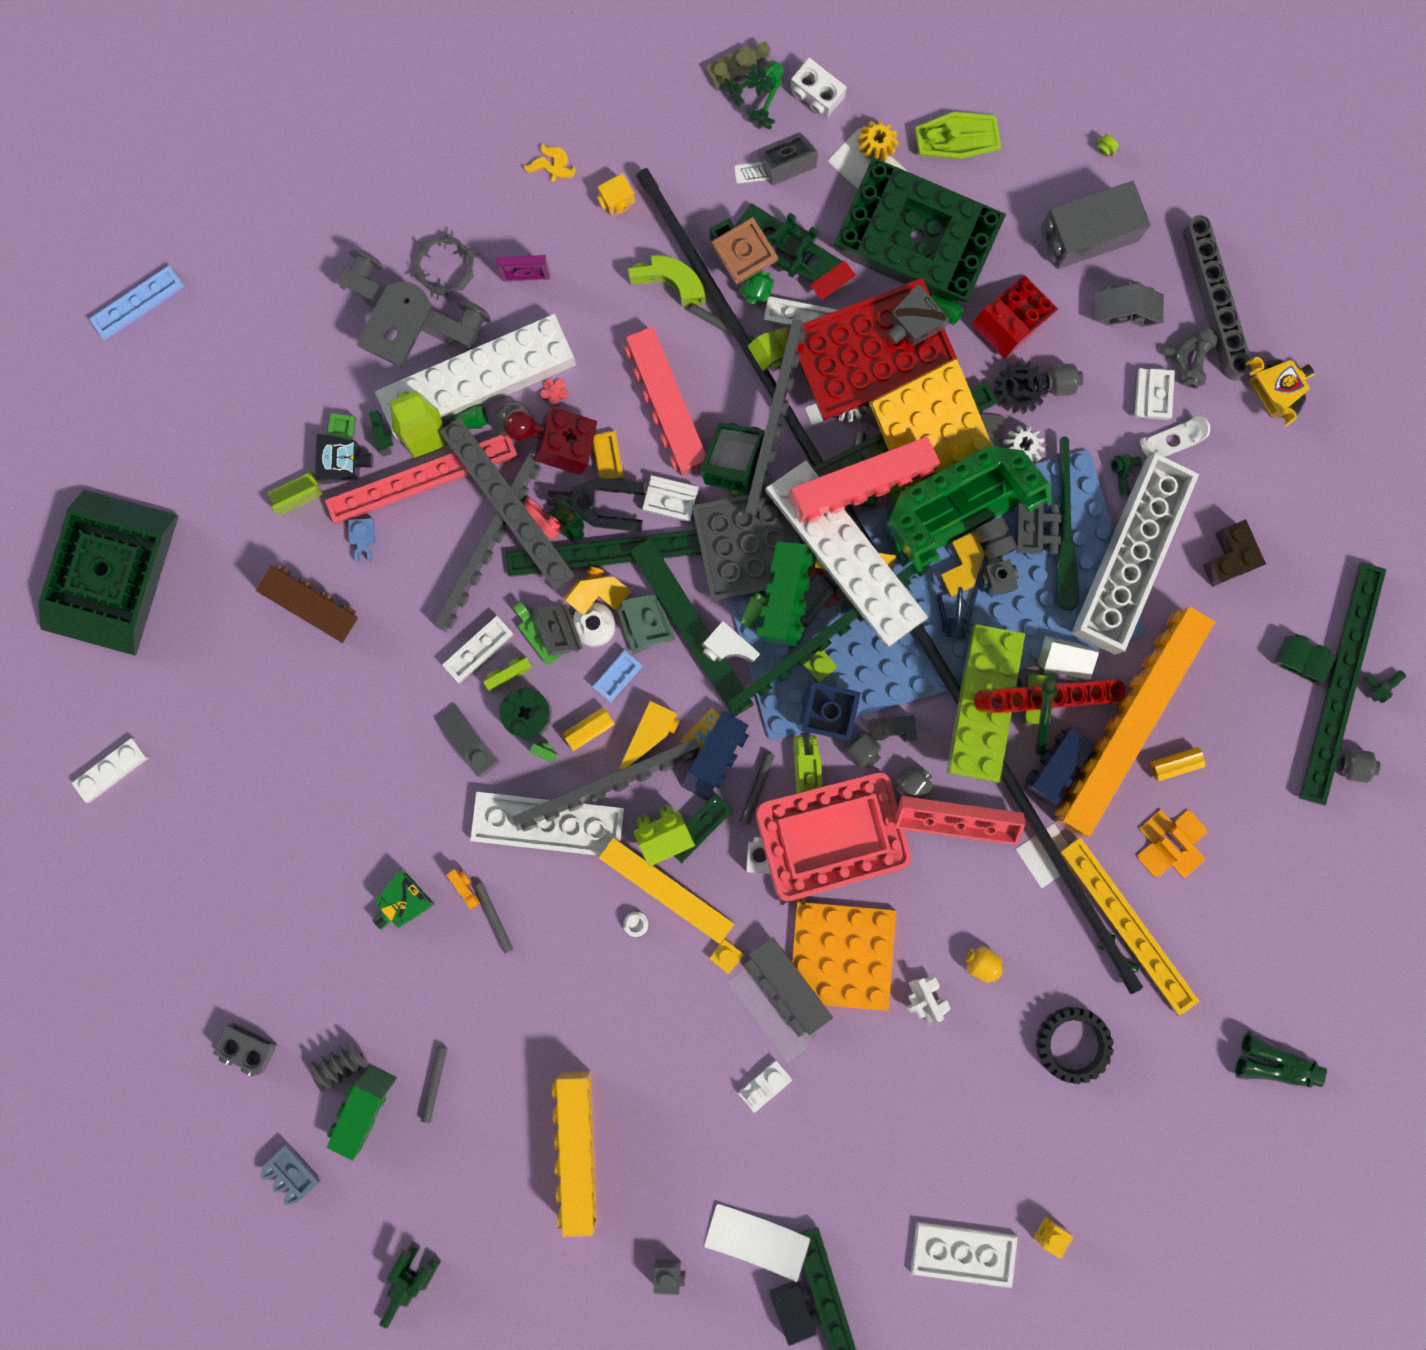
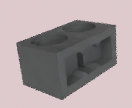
M232 1023L225 1027L213 1054L219 1056L218 1060L227 1065L235 1064L241 1067L243 1073L255 1076V1074L259 1075L265 1071L278 1044ZM230 1039L236 1041L238 1045L236 1052L229 1049L228 1043ZM252 1050L260 1054L259 1063L251 1059Z

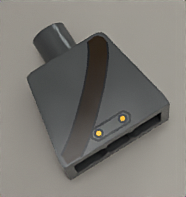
M918 284L893 311L890 321L894 327L886 332V336L894 345L905 338L913 346L946 328L949 318Z

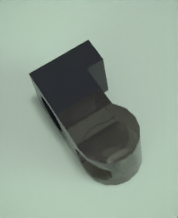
M914 715L878 719L873 721L868 728V733L876 741H883L888 737L904 735L905 742L917 740Z

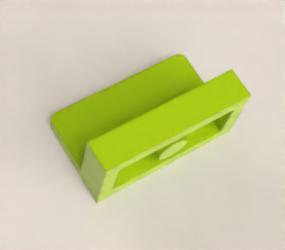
M309 472L268 492L273 504L271 506L272 510L279 516L324 495L319 483L315 480L313 472Z

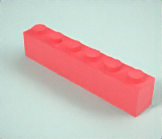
M654 327L627 336V345L624 346L625 352L629 360L634 359L636 367L633 368L634 374L638 382L643 381L645 390H642L646 403H652L655 410L651 415L655 425H661L664 434L660 436L665 449L668 447L671 449L673 456L669 458L674 471L679 469L682 476L701 468L706 453Z
M925 437L791 488L788 498L799 523L804 521L812 523L822 518V515L831 512V514L842 511L846 505L851 503L859 505L868 499L867 497L875 494L877 497L883 496L891 488L896 486L899 488L906 487L913 482L912 480L919 477L922 480L927 479L935 474L940 461L929 438Z

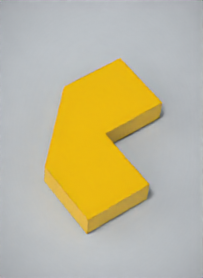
M975 532L951 543L961 565L940 575L950 598L958 594L959 587H962L964 592L975 584L985 555Z
M601 576L599 578L577 580L563 600L580 614L584 615L597 597L601 598L614 610H617L622 604L621 602L626 599L631 591L614 576Z

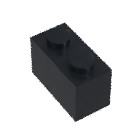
M792 1281L770 1290V1297L788 1346L817 1335L815 1326L819 1325V1321L815 1311H809L806 1302L810 1301V1297L805 1285L800 1287L799 1281Z

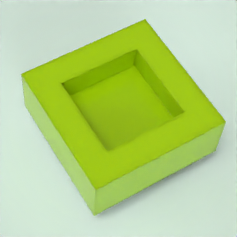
M824 650L815 653L812 659L803 665L818 683L838 667Z

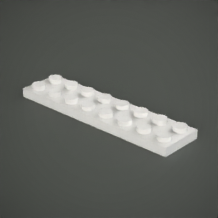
M805 460L768 486L765 491L882 643L888 648L924 622L928 616L844 509L835 514H831V512L822 515V518L812 523H808V521L799 523L788 498L789 492L795 486L819 478Z

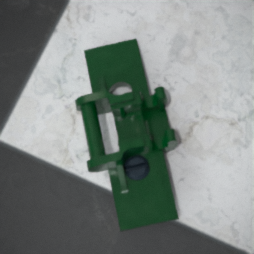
M751 203L734 226L736 227L753 217L763 233L768 229L774 230V234L766 236L770 245L796 260L792 264L777 254L779 258L774 264L788 272V276L791 278L796 274H800L809 281L815 282L843 262L815 244L818 230L811 227L808 232L796 224V216L792 213L787 215V220L784 224Z

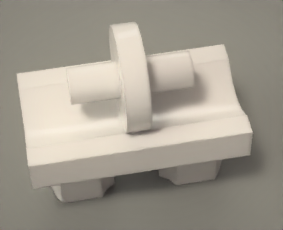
M936 977L914 979L908 982L913 993L908 996L912 1004L906 1007L907 1012L912 1013L915 1011L918 1018L925 1017L928 1024L944 1020L943 1015L951 1008L944 997L935 1001L932 992L940 988Z

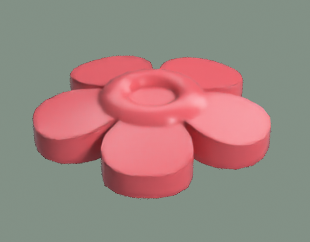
M562 379L556 380L555 385L552 380L544 382L545 390H542L540 393L543 400H549L551 405H558L560 402L559 398L563 400L568 397V391L564 389L565 382Z

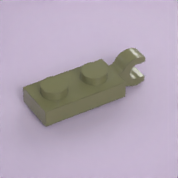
M766 41L757 45L752 51L746 45L706 65V72L715 89L718 90L725 85L724 78H727L729 81L732 79L736 81L744 77L746 72L752 73L751 66L753 64L759 69L757 62L770 56V48Z

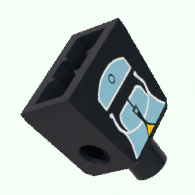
M317 434L315 480L320 485L357 480L360 477V467L373 468V453H360L361 448L357 441Z

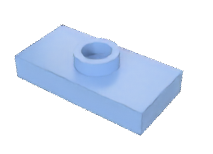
M624 649L592 687L611 703L641 670L643 665Z

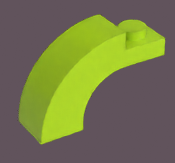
M659 255L651 256L652 265L647 266V264L641 263L634 265L633 268H628L630 285L663 282L672 286L677 291L682 307L692 306L693 303L696 305L706 304L705 291L696 273L689 266L675 258Z

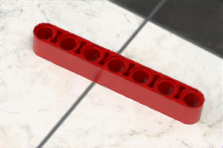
M1121 680L1056 683L1057 694L1053 698L1052 708L1120 702L1126 695V687ZM1042 685L979 690L974 696V706L976 710L983 713L1041 709L1043 698L1041 695Z

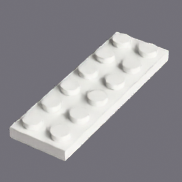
M476 792L470 841L600 856L612 837L621 843L625 808L583 804L581 808L569 812V810H565L559 813L560 816L548 822L542 820L536 823L537 826L523 832L522 829L517 831L512 817L550 800Z

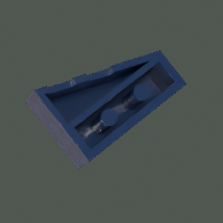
M723 711L688 771L681 787L707 801L715 787L720 788L725 780L726 775L723 772L726 766L731 768L738 756L734 753L737 746L742 748L749 735L745 732L749 725Z
M1072 727L1066 730L1062 729L1054 738L1056 744L1052 750L1047 749L1039 759L1042 762L1037 770L1032 769L1025 778L1027 784L1024 788L1046 805H1058L1061 800L1058 796L1065 787L1068 788L1071 785L1072 777L1078 769L1082 768L1096 746Z

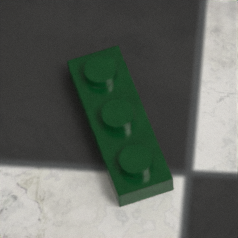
M717 793L686 823L695 846L674 855L681 864L734 811Z

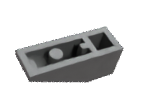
M456 704L436 719L477 777L482 778L501 763Z

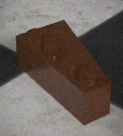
M280 564L276 568L271 565L255 591L343 643L358 619L354 616L356 611L345 604L342 607L334 604L335 598L324 591L318 594L311 590L313 584L300 577L298 581L290 577L291 571Z

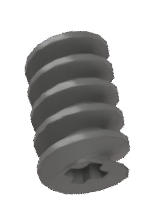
M348 1041V1050L345 1051L339 1046V1055L337 1056L330 1051L329 1061L321 1056L320 1066L314 1061L311 1062V1074L321 1092H324L325 1086L327 1088L333 1087L334 1081L336 1083L342 1082L343 1076L345 1078L351 1077V1071L358 1073L360 1066L363 1068L368 1067L366 1056L358 1045L354 1046Z

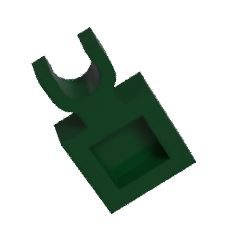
M378 410L370 412L369 416L378 452L382 456L392 454L391 446H394L390 431L386 432L381 413Z

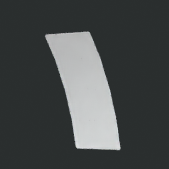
M717 1204L704 1247L750 1262L797 1282L810 1238L762 1218Z

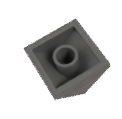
M802 133L758 151L772 185L815 169L817 165V150Z

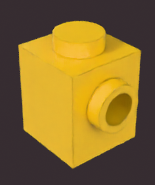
M623 173L598 186L599 196L596 197L602 210H608L610 216L615 213L621 214L625 212L631 204L636 202L635 193Z

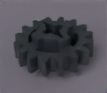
M1018 360L1015 367L1009 363L1006 367L1007 371L1002 369L999 373L1001 377L995 380V383L1000 386L995 388L994 393L1001 394L997 401L1005 402L1004 409H1007L1009 406L1012 407L1013 414L1018 409L1021 410L1022 415L1027 412V408L1031 412L1035 411L1036 405L1041 406L1044 402L1041 397H1046L1048 394L1043 389L1049 384L1045 381L1042 382L1046 374H1038L1039 366L1031 368L1030 361L1025 366H1022L1021 361ZM1016 373H1025L1026 375H1018ZM1033 379L1036 383L1037 389H1035L1033 386ZM1021 384L1025 386L1022 391L1018 390ZM1006 386L1009 387L1010 395L1006 391ZM1017 400H1025L1026 402H1017Z

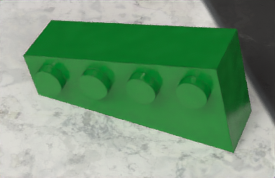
M780 541L776 543L770 570L774 579L767 583L766 594L769 601L768 605L762 606L760 616L763 618V628L758 627L756 633L757 637L767 643L796 646L797 640L801 639L802 626L800 625V619L806 611V602L803 601L804 592L809 589L810 578L807 576L808 567H811L813 563V552H811V549L806 544Z

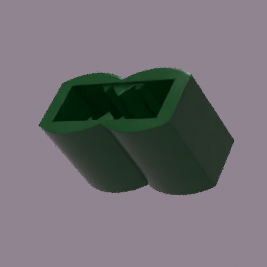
M1300 634L1285 637L1274 664L1314 684H1324L1336 656L1331 654V650L1325 646L1316 645L1315 647L1308 643L1309 639Z

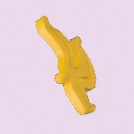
M544 144L541 145V151L544 156L554 159V166L544 157L537 158L529 166L524 165V169L528 173L539 169H546L552 175L551 182H554L556 177L560 179L572 178L576 172L575 167L571 170L564 168L568 163V156L562 148H546Z

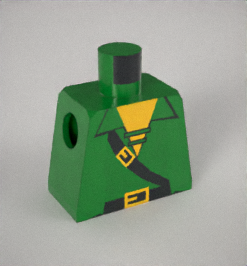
M405 869L400 870L376 899L375 903L381 911L372 921L380 930H383L390 922L397 928H400L436 904Z

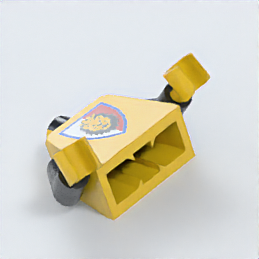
M1255 357L1247 361L1245 364L1252 367V371L1249 374L1250 376L1254 375L1249 379V382L1271 417H1277L1278 419L1282 417L1286 421L1284 426H1289L1297 419V415L1306 401L1305 393L1310 389L1306 380L1314 376L1312 367L1306 363L1297 368L1292 360L1284 362L1282 359H1261Z

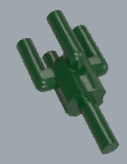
M414 1242L411 1243L408 1250L403 1249L387 1277V1282L392 1284L387 1292L391 1302L379 1323L385 1329L391 1324L400 1306L408 1307L412 1299L417 1297L420 1290L427 1288L441 1263L438 1257L432 1256L428 1264L424 1263L418 1273L409 1269L420 1249V1246Z

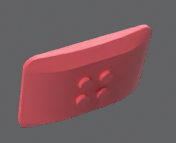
M874 773L767 801L757 807V824L775 892L781 900L793 901L898 871L910 864L911 853L904 829L895 828V815L898 805L891 780L886 774Z

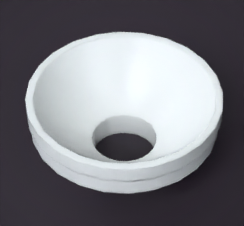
M593 602L584 615L576 611L572 619L581 643L586 646L598 647L606 644L613 637L616 630L614 614L607 606L601 603ZM588 617H598L600 619L599 628L589 630L586 627Z

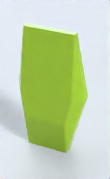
M952 112L919 125L914 129L918 155L923 157L964 159L1002 149L996 115Z
M418 391L412 393L402 392L399 398L390 401L393 431L415 458L447 446V441L439 432L443 429L439 410Z

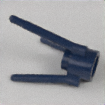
M978 584L974 585L965 621L964 618H961L962 587L958 588L956 617L949 618V622H947L942 595H937L942 632H946V638H966V633H969V624L979 589Z

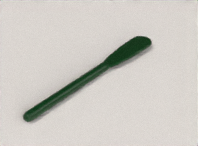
M1063 436L1060 439L1062 540L1057 567V602L1062 609L1069 611L1076 608L1079 604V583L1076 555L1071 539L1069 438Z

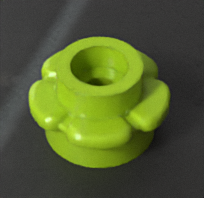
M1105 134L1102 138L1097 139V143H1099L1097 150L1103 156L1115 155L1119 144L1112 136Z

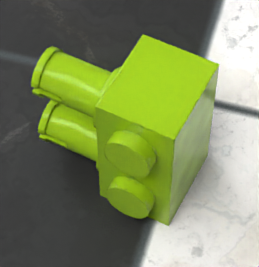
M669 804L665 805L666 812L663 806L660 807L659 816L661 819L652 822L651 817L648 815H642L644 822H642L641 817H638L636 820L639 829L633 832L649 867L695 846L679 810L675 812L673 806Z

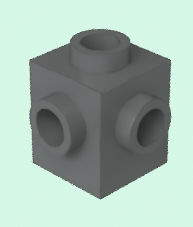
M1001 557L990 560L988 565L982 569V584L984 588L988 587L990 597L1013 592L1018 589L1016 581L1019 578L1018 570L1015 564H1011L1010 559L1003 561Z

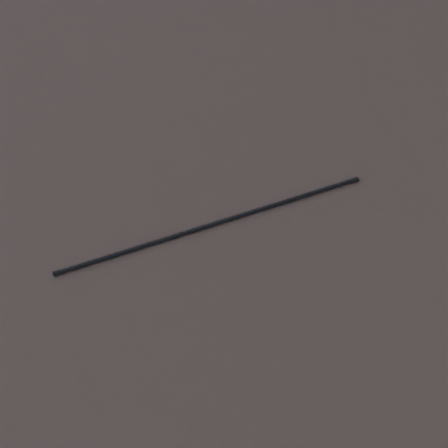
M648 168L642 169L636 174L638 181L646 194L650 196L773 400L777 385L769 370L762 371L748 348V345L751 343L750 338L659 190V186ZM789 404L786 416L782 417L814 467L824 461ZM846 505L844 510L878 552L851 505ZM921 623L912 632L958 706L961 687ZM1003 760L1002 781L1021 812L1024 813L1025 819L1117 969L1119 977L1128 992L1134 994L1140 991L1143 985L1133 969L1128 965L1006 761Z

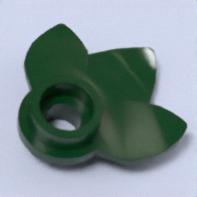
M556 499L557 510H550V515L554 516L561 523V531L568 540L575 542L584 537L583 519L578 512L573 511L566 501Z

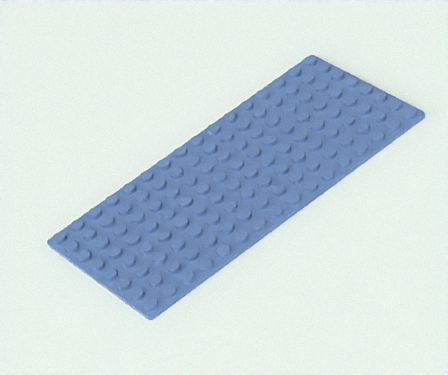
M1088 450L1070 454L1071 539L1076 555L1079 583V604L1076 608L1069 611L1064 610L1057 602V567L1060 545H1058L1057 555L1048 554L1049 545L1043 544V552L1041 554L1016 553V550L1002 556L1003 561L1010 559L1011 564H1015L1019 575V578L1016 579L1018 589L995 597H990L988 587L984 588L981 580L982 569L988 565L985 555L975 584L979 585L969 624V633H966V638H946V632H942L937 595H942L947 622H949V618L956 617L957 595L950 598L940 575L961 565L951 543L973 533L974 530L936 549L941 561L937 563L933 561L930 564L932 569L921 577L915 575L910 579L912 584L906 589L928 616L922 624L960 687L971 627L975 624L1025 633L1019 670L1038 665L1037 662L1045 636L1089 645L1094 649L1099 648L1071 634L1114 534V528L1094 463ZM1060 457L1035 464L1050 484L1052 502L1049 504L1046 502L1042 503L1044 514H1049V505H1059V514L1061 515ZM891 505L856 514L878 552L895 555L888 542L884 522ZM1017 507L997 517H1004L1009 528L1007 535L1013 536L1015 543ZM1043 523V535L1049 536V523ZM1059 523V536L1062 540L1061 523ZM799 535L800 544H806ZM980 543L981 546H982V548H984V547H985V544H984V543ZM813 553V563H812V566H813L814 564H816V559H817V557L814 555V553ZM896 557L894 574H899L912 563L902 567ZM821 568L830 582L837 587V583L828 571ZM974 586L964 591L962 595L961 618H964V621ZM766 592L760 593L767 598ZM755 594L729 599L739 636L760 653L754 662L750 663L747 661L752 682L754 683L850 610L849 607L842 606L841 614H836L842 599L829 609L823 606L806 628L801 643L796 646L767 643L756 636L757 628H763V618L752 630L739 622L743 617L751 596H755ZM1141 616L1131 638L1139 637L1145 633ZM857 619L850 624L852 628L842 637L838 634L830 639L832 644L824 650L838 667L820 683L861 692L856 717L948 691L912 630L886 648L865 619L862 622H859ZM817 649L812 654H810V656L812 657L819 650ZM797 664L790 669L792 674L782 682L779 679L770 684L772 689L762 697L759 694L756 695L768 738L772 741L804 732L798 729L808 680L817 682L804 666L800 667Z

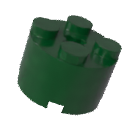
M516 689L510 692L500 705V719L503 726L509 733L524 739L536 738L542 735L550 725L552 718L551 705L545 696L534 689ZM526 708L528 710H532L529 713V719H526L525 717L521 718V715L523 714L522 709Z

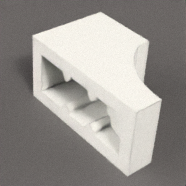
M724 621L719 624L701 645L704 648L703 653L712 661L717 659L720 662L725 657L736 656L752 663L760 655L758 651Z

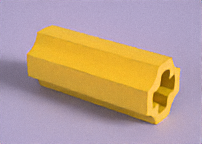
M602 707L562 734L571 749L575 751L613 727L615 723L606 709Z
M1199 747L1150 762V769L1156 782L1205 767V759Z

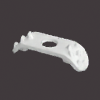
M1196 416L1176 427L1151 437L1140 439L1142 452L1146 454L1147 458L1155 453L1166 457L1196 445L1209 436L1210 423L1207 418ZM1176 435L1180 439V444L1176 447H1171L1166 443V437Z

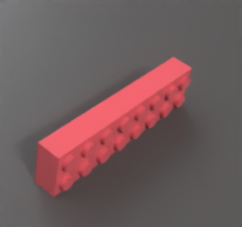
M906 796L901 797L895 815V828L1013 845L1018 844L1025 827L1024 813Z

